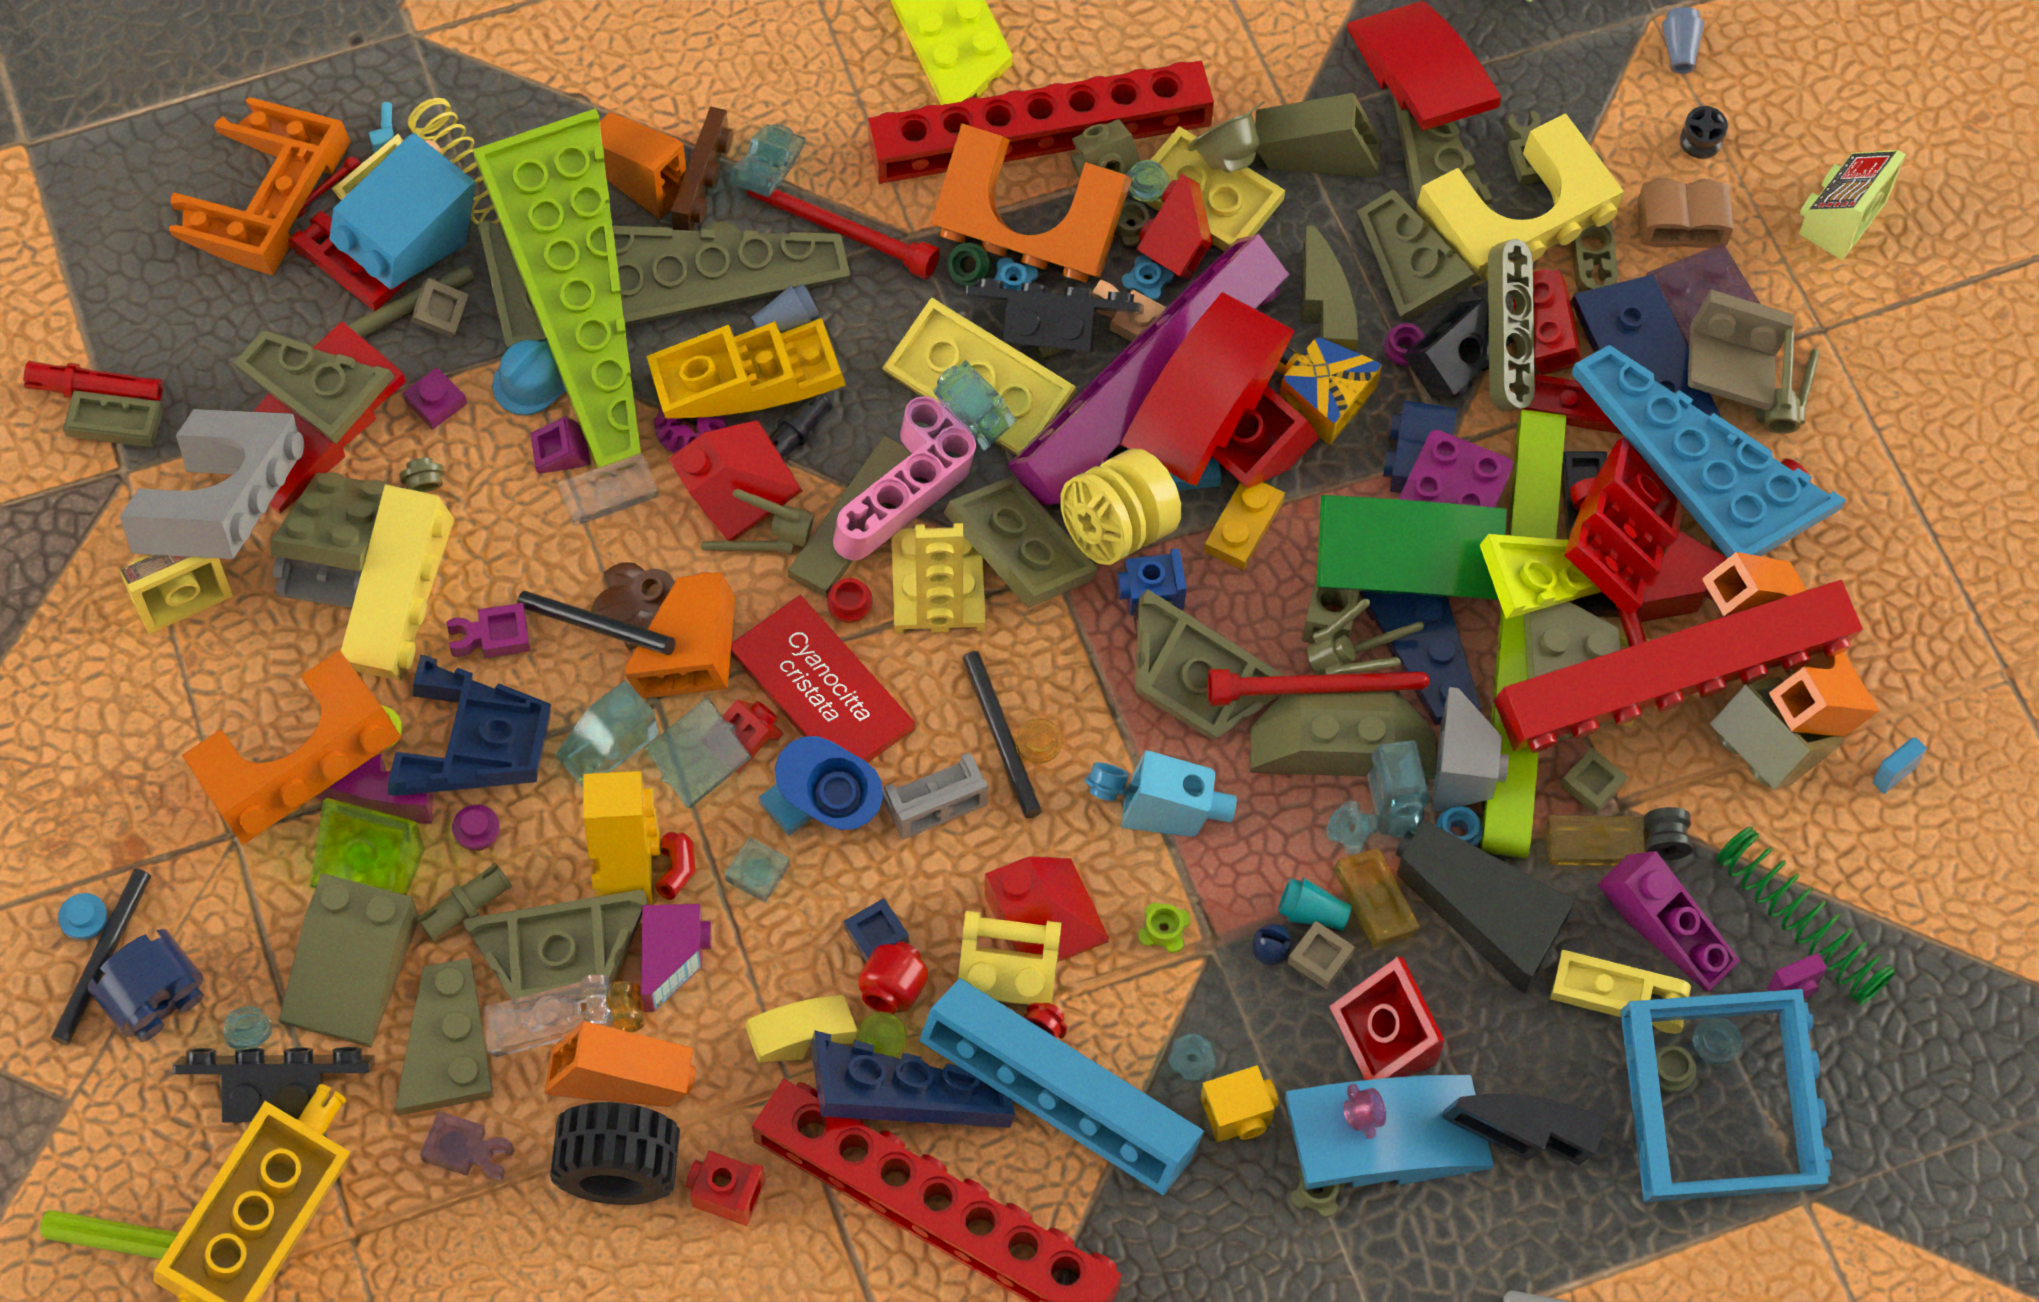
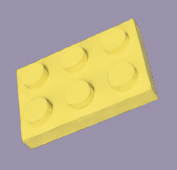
M1179 126L1143 168L1144 172L1139 173L1131 182L1129 193L1157 211H1160L1164 204L1161 202L1162 195L1171 181L1178 180L1180 175L1183 174L1198 182L1201 188L1212 244L1225 251L1236 239L1255 235L1283 202L1285 190L1248 167L1231 173L1224 172L1222 169L1214 170L1206 163L1197 150H1187V146L1197 137Z

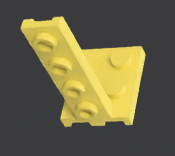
M953 523V527L925 528V524L915 525V528L901 529L893 535L891 543L895 634H904V629H931V633L949 632V628L976 627L977 631H986L983 557L964 537L963 523Z

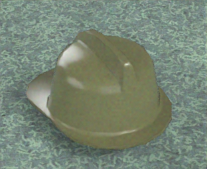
M1261 102L1246 114L1229 119L1201 134L1187 146V150H1197L1206 163L1214 170L1222 169L1224 172L1231 173L1246 168L1253 163L1256 149L1260 145L1252 112L1265 102Z

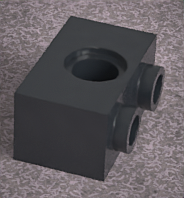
M1485 299L1461 302L1403 354V357L1431 397L1449 395L1452 398L1458 397L1472 387L1473 381L1471 379L1480 371L1489 369L1488 303ZM1510 336L1506 339V347L1513 342ZM1459 345L1462 349V358L1459 356Z

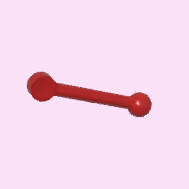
M356 157L346 158L341 169L311 191L296 218H300L305 214V207L360 166L359 159Z

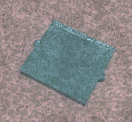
M707 697L645 748L663 773L662 781L670 784L685 806L690 809L752 758L733 732L735 725L726 722L712 701Z

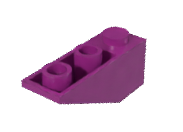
M1656 851L1628 854L1597 884L1628 924L1706 992H1709L1740 961Z

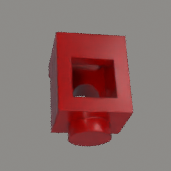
M709 1150L704 1162L699 1160L693 1162L687 1176L685 1187L692 1190L690 1193L692 1207L748 1226L765 1185L763 1166L754 1163L752 1166ZM717 1176L731 1180L728 1185L723 1187L713 1183Z

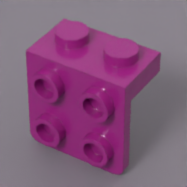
M1433 430L1429 433L1398 499L1495 508L1512 472L1513 462L1508 457L1443 431Z

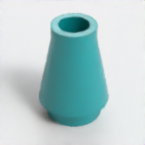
M1304 877L1300 881L1290 878L1281 896L1278 913L1287 916V922L1313 925L1317 921L1324 927L1343 931L1352 905L1341 901Z

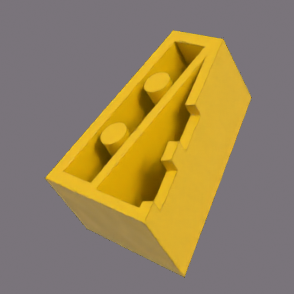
M641 771L583 774L584 825L588 857L593 859L595 874L591 875L592 888L596 890V897L643 889L647 895V905H653L652 856L661 855L660 828L657 827V811L654 808L653 788H644Z

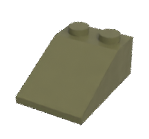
M321 873L304 917L279 1017L280 1023L371 1048L418 925V920L416 919L418 913L413 897Z

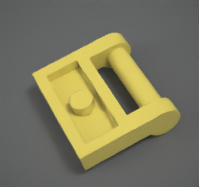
M966 911L958 979H963L996 1001L1027 1005L1036 1002L1052 1004L1062 923L1047 921L1046 925L983 918L980 917L981 912ZM978 936L1044 944L1043 955L977 946Z

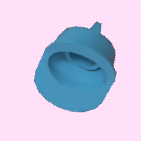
M536 340L520 341L506 350L501 358L500 367L494 374L492 385L496 401L503 409L515 415H531L541 412L566 391L547 341L540 342Z

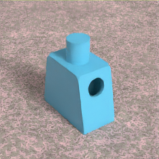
M1145 750L1126 785L1129 791L1125 794L1121 827L1189 837L1197 836L1207 818L1231 823L1235 814L1237 797L1236 795L1213 791L1215 782V771L1213 769Z

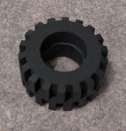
M596 1102L568 1108L565 1112L558 1115L550 1171L551 1181L558 1188L571 1195L604 1204L635 1205L665 1198L674 1190L680 1128L677 1127L675 1121L667 1118V1116L649 1108L633 1104Z

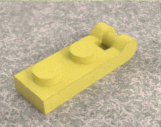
M1562 949L1550 999L1621 1017L1620 1010L1629 1001L1650 1000L1651 994L1660 995L1663 999L1689 997L1691 985L1678 978ZM1684 1020L1652 1022V1025L1660 1031L1677 1034L1682 1032Z

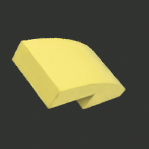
M844 995L808 999L777 1007L747 1019L745 1024L758 1063L803 1060L808 1047H811L810 1043L814 1030L831 1034L830 1041L839 1044H853L858 1032Z

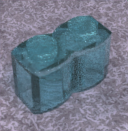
M1414 740L1380 745L1372 754L1373 768L1367 775L1378 829L1383 835L1390 834L1392 837H1404L1408 830L1412 833L1417 831V828L1424 819L1423 808L1430 800L1418 746Z

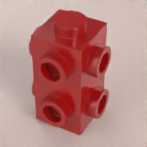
M1560 269L1533 272L1534 363L1540 374L1545 375L1572 368L1583 358L1569 289ZM1513 298L1514 308L1516 312V301Z

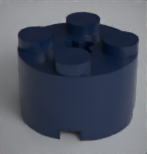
M166 929L157 930L160 936L158 939L150 941L145 934L122 947L100 967L105 976L98 985L93 978L88 984V991L120 1032L126 1037L136 1036L140 1042H146L156 1036L164 1027V1023L161 1020L176 1009L180 1013H184L196 1006L204 997V994L199 989L203 981V975Z

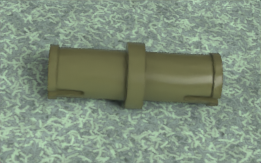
M494 862L491 867L462 887L457 884L449 889L451 894L422 915H418L416 919L430 939L435 942L438 940L437 938L467 917L479 916L477 910L506 890H510L512 885L500 867Z

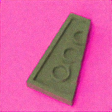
M1394 98L1413 208L1417 211L1416 205L1423 185L1459 168L1481 200L1496 213L1492 205L1493 197L1487 185H1482L1474 169L1476 163L1470 151H1465L1458 137L1459 129L1455 121L1421 131L1409 108L1401 110Z

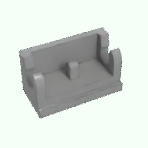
M276 557L273 569V577L278 578L275 592L277 597L352 608L362 569L361 571H354Z
M970 752L961 755L962 760H959L958 764L909 784L895 788L891 783L883 787V801L902 840L988 805V785Z

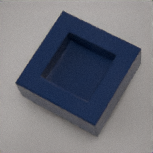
M885 898L843 921L845 931L866 962L874 949L879 945L887 943L896 944L897 942L909 943L908 933Z

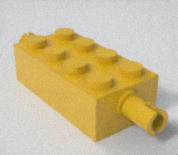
M319 1084L316 1088L317 1091L298 1120L267 1101L263 1103L155 1268L153 1282L177 1295L180 1302L260 1301L347 1165L350 1151L323 1136L341 1106L346 1102V1099L339 1092L335 1091L327 1105L322 1107L330 1095L331 1087Z

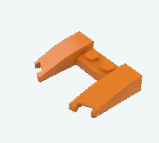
M248 97L245 99V102L252 111L250 115L238 124L230 123L222 116L216 121L214 127L217 133L277 157L246 211L173 192L170 204L174 210L183 211L182 226L171 225L169 226V231L173 237L207 253L240 266L274 276L290 248L288 242L290 227L322 172L333 174L349 147L351 140L341 120Z

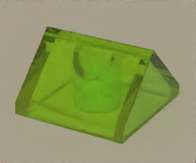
M326 798L322 806L310 887L316 888L321 873L407 895L425 850L417 822Z

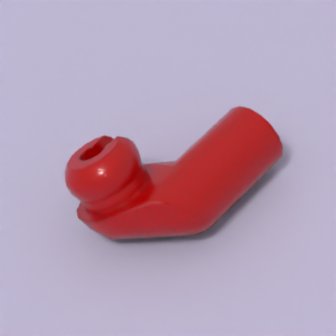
M673 831L668 832L660 841V847L663 848L661 853L666 857H671V867L655 884V888L658 894L667 900L674 899L694 876L696 871L694 843L684 832L679 834Z

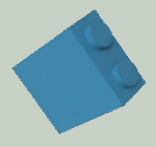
M413 133L400 143L333 208L329 240L340 251L345 252L360 264L369 275L376 277L391 290L466 245L476 181L417 134Z

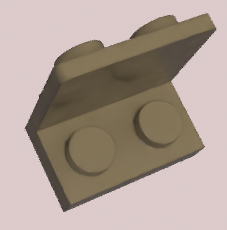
M1710 290L1690 324L1688 386L1746 405L1771 410L1775 403V356L1785 341L1786 330L1793 328L1794 314Z

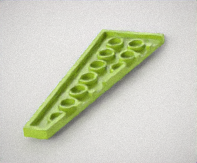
M595 108L473 149V153L598 473L641 459V450L599 114Z

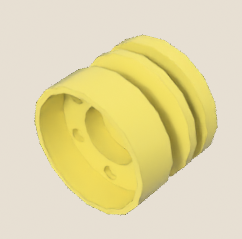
M1130 448L1107 460L1100 466H1095L1067 481L1061 492V512L1065 526L1079 549L1098 564L1112 565L1138 551L1142 546L1146 547L1175 531L1181 520V501L1177 487L1164 465L1149 452L1143 449Z

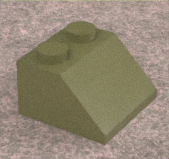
M1781 677L1745 684L1710 723L1719 733L1718 739L1720 743L1730 752L1740 754L1751 766L1750 772L1753 777L1764 786L1772 787L1774 790L1792 785L1844 742L1839 736L1791 732L1769 694L1770 691L1784 682Z

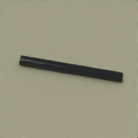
M522 591L517 599V603H523L525 610L652 651L670 655L675 649L676 642L673 637L532 592Z
M979 651L969 652L962 659L1025 818L1036 817L1042 812V809Z
M137 868L133 870L51 1036L54 1041L63 1045H69L93 997L88 991V984L92 978L97 985L104 974L100 967L114 954L151 879V875L146 871Z

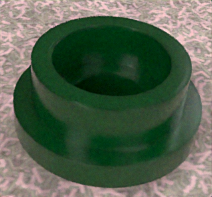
M970 242L956 246L951 251L947 262L951 278L963 286L978 285V279H986L991 266L987 251L982 246ZM972 256L976 261V267L974 271L969 273L965 269V261Z

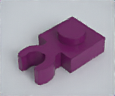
M523 603L478 609L479 621L470 622L465 618H453L446 622L449 635L458 633L466 635L461 641L449 643L451 655L454 657L466 656L473 652L476 647L483 648L485 658L530 651Z

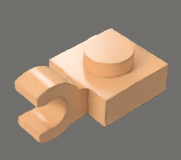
M1100 280L1091 295L1094 298L1107 299L1108 292L1119 291L1112 284ZM1133 289L1130 294H1134V302L1144 305L1143 314L1097 310L1098 313L1112 318L1110 331L1131 342L1167 308Z

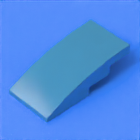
M1425 1075L1381 1078L1286 1091L1285 1101L1306 1190L1351 1182L1352 1188L1397 1180L1398 1185L1493 1169L1494 1164L1488 1141L1442 1118L1444 1110L1456 1099L1462 1096L1476 1095L1471 1075Z

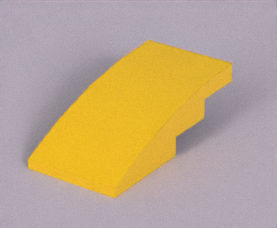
M822 318L780 333L776 321L735 337L730 326L726 325L646 356L666 419L714 417L758 411L801 401L846 386Z

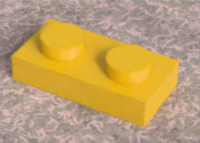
M1240 482L1206 540L1204 552L1244 571L1284 502L1285 492L1263 482L1248 489Z

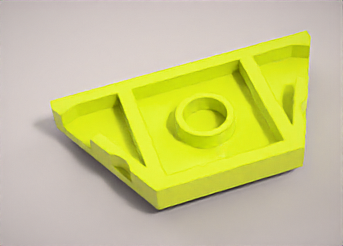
M890 0L941 105L962 102L973 95L978 98L988 88L991 80L1000 77L1012 66V53L985 0Z

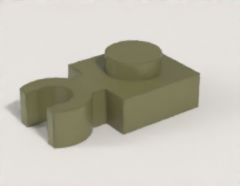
M1535 110L1529 112L1527 127L1518 125L1514 114L1508 116L1506 133L1512 139L1509 142L1507 151L1519 185L1542 181L1523 155L1530 131L1540 126V117Z

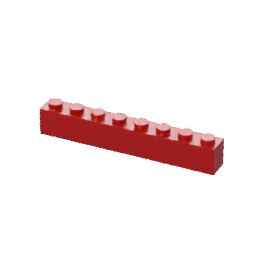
M1841 579L1506 686L1493 701L1513 751L1529 747L1531 753H1535L1554 746L1558 743L1556 738L1572 733L1574 739L1593 734L1600 730L1599 724L1613 719L1616 725L1626 724L1643 715L1641 710L1657 706L1659 712L1666 711L1684 703V696L1699 692L1701 698L1709 697L1727 688L1726 683L1741 679L1742 684H1749L1766 677L1769 674L1768 669L1782 665L1784 671H1789L1805 665L1810 661L1809 656L1824 652L1826 658L1841 654L1852 647L1850 641L1862 632L1863 628Z

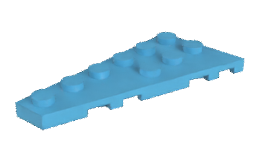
M1611 345L1577 362L1573 367L1571 374L1727 558L1736 552L1762 556L1842 509L1846 501L1845 498L1834 491L1829 495L1810 482L1812 478L1810 475L1799 468L1792 471L1774 459L1770 449L1715 413L1708 416L1691 404L1693 399L1680 390L1675 394L1654 380V373Z

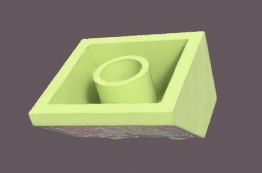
M1899 150L1851 153L1842 166L1834 164L1822 183L1824 190L1820 195L1813 192L1800 211L1804 221L1799 235L1837 258L1844 260L1886 205L1906 154Z

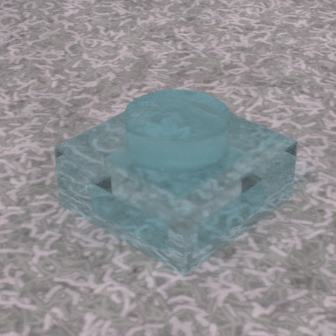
M749 836L725 872V881L766 903L789 869L790 858Z

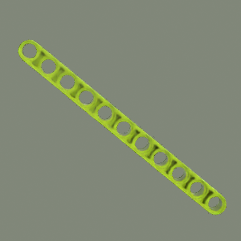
M1520 410L1516 432L1507 535L1556 539L1566 415ZM1501 607L1490 724L1502 736L1500 754H1508L1509 760L1505 783L1497 782L1493 799L1483 801V832L1479 849L1488 854L1527 859L1532 836L1539 752L1531 753L1529 747L1513 751L1493 701L1504 687L1528 680L1524 614L1506 619Z

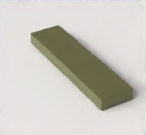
M887 436L882 438L789 567V578L827 598L831 587L841 579L853 562L840 556L834 548L833 538L839 512L844 506L910 456L912 453L905 446ZM890 503L880 504L882 507L887 509H890L893 506V504Z

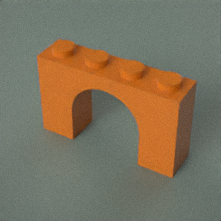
M961 124L930 223L942 228L940 237L959 243H965L967 236L983 241L981 246L987 252L1005 257L1007 249L1023 254L1022 263L1046 270L1048 262L1064 267L1063 276L1087 283L1089 275L1101 278L1132 178L1125 174L1085 162L1071 208L1060 224L1045 233L1037 235L1019 234L1005 224L998 213L995 203V187L1010 140L985 130Z
M1739 552L1734 553L1702 578L1723 616L1741 612L1807 590L1790 561ZM1824 652L1809 656L1810 661L1795 668V674L1769 692L1791 732L1845 737L1879 712V709L1844 652L1828 658L1825 657Z
M340 650L301 675V678L321 706V718L313 735L293 753L271 762H250L240 756L223 730L220 729L182 755L242 845L402 738L383 707Z

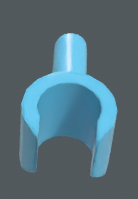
M390 102L382 103L381 129L369 132L374 153L394 137L391 124L392 104Z

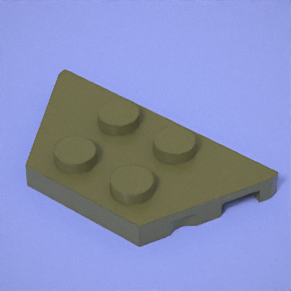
M1149 589L1142 592L1139 597L1135 672V692L1211 740L1218 738L1280 696H1240L1238 701H1231L1229 706H1210L1207 692L1209 669L1228 668L1230 673H1238L1239 677L1285 675Z
M1569 601L1524 614L1528 679L1620 650L1618 627ZM1613 719L1599 724V726H1604L1606 724L1614 722L1615 720ZM1572 733L1558 737L1556 739L1557 742L1567 737L1572 739L1573 735Z
M641 889L464 919V926L517 1007L611 992L641 920L642 905H647L648 903L647 895Z

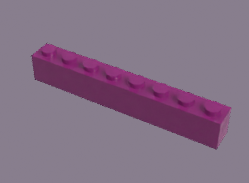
M1259 234L1236 239L1007 464L1017 479L1040 505H1061V492L1067 481L1095 466H1100L1109 460L1107 456L1116 447L1123 446L1120 444L1164 367L1193 326L1221 292H1225L1253 308L1270 302L1280 292L1278 285L1289 276V273Z

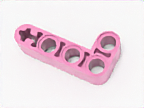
M926 396L916 397L906 405L900 437L901 442L912 454L844 506L839 512L833 544L837 553L843 558L853 561L867 557L968 476L976 448L975 438L934 398ZM916 422L926 423V424L929 425L930 427H926V428L919 427V426L916 425L915 423H916ZM946 452H954L960 455L961 457H950L946 454ZM921 477L929 481V483H919L913 478ZM890 503L896 506L897 508L887 509L882 507L880 504Z

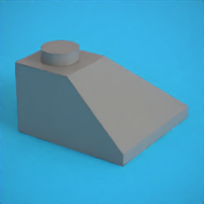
M1449 687L1440 724L1432 811L1437 812L1493 799L1497 782L1505 783L1507 777L1509 755L1500 754L1502 736L1459 688Z

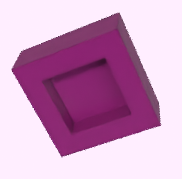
M438 367L402 393L404 402L432 430L467 405L465 395Z
M1819 953L1813 954L1776 970L1767 989L1768 991L1802 989L1805 1000L1819 990L1818 985L1827 971V967Z

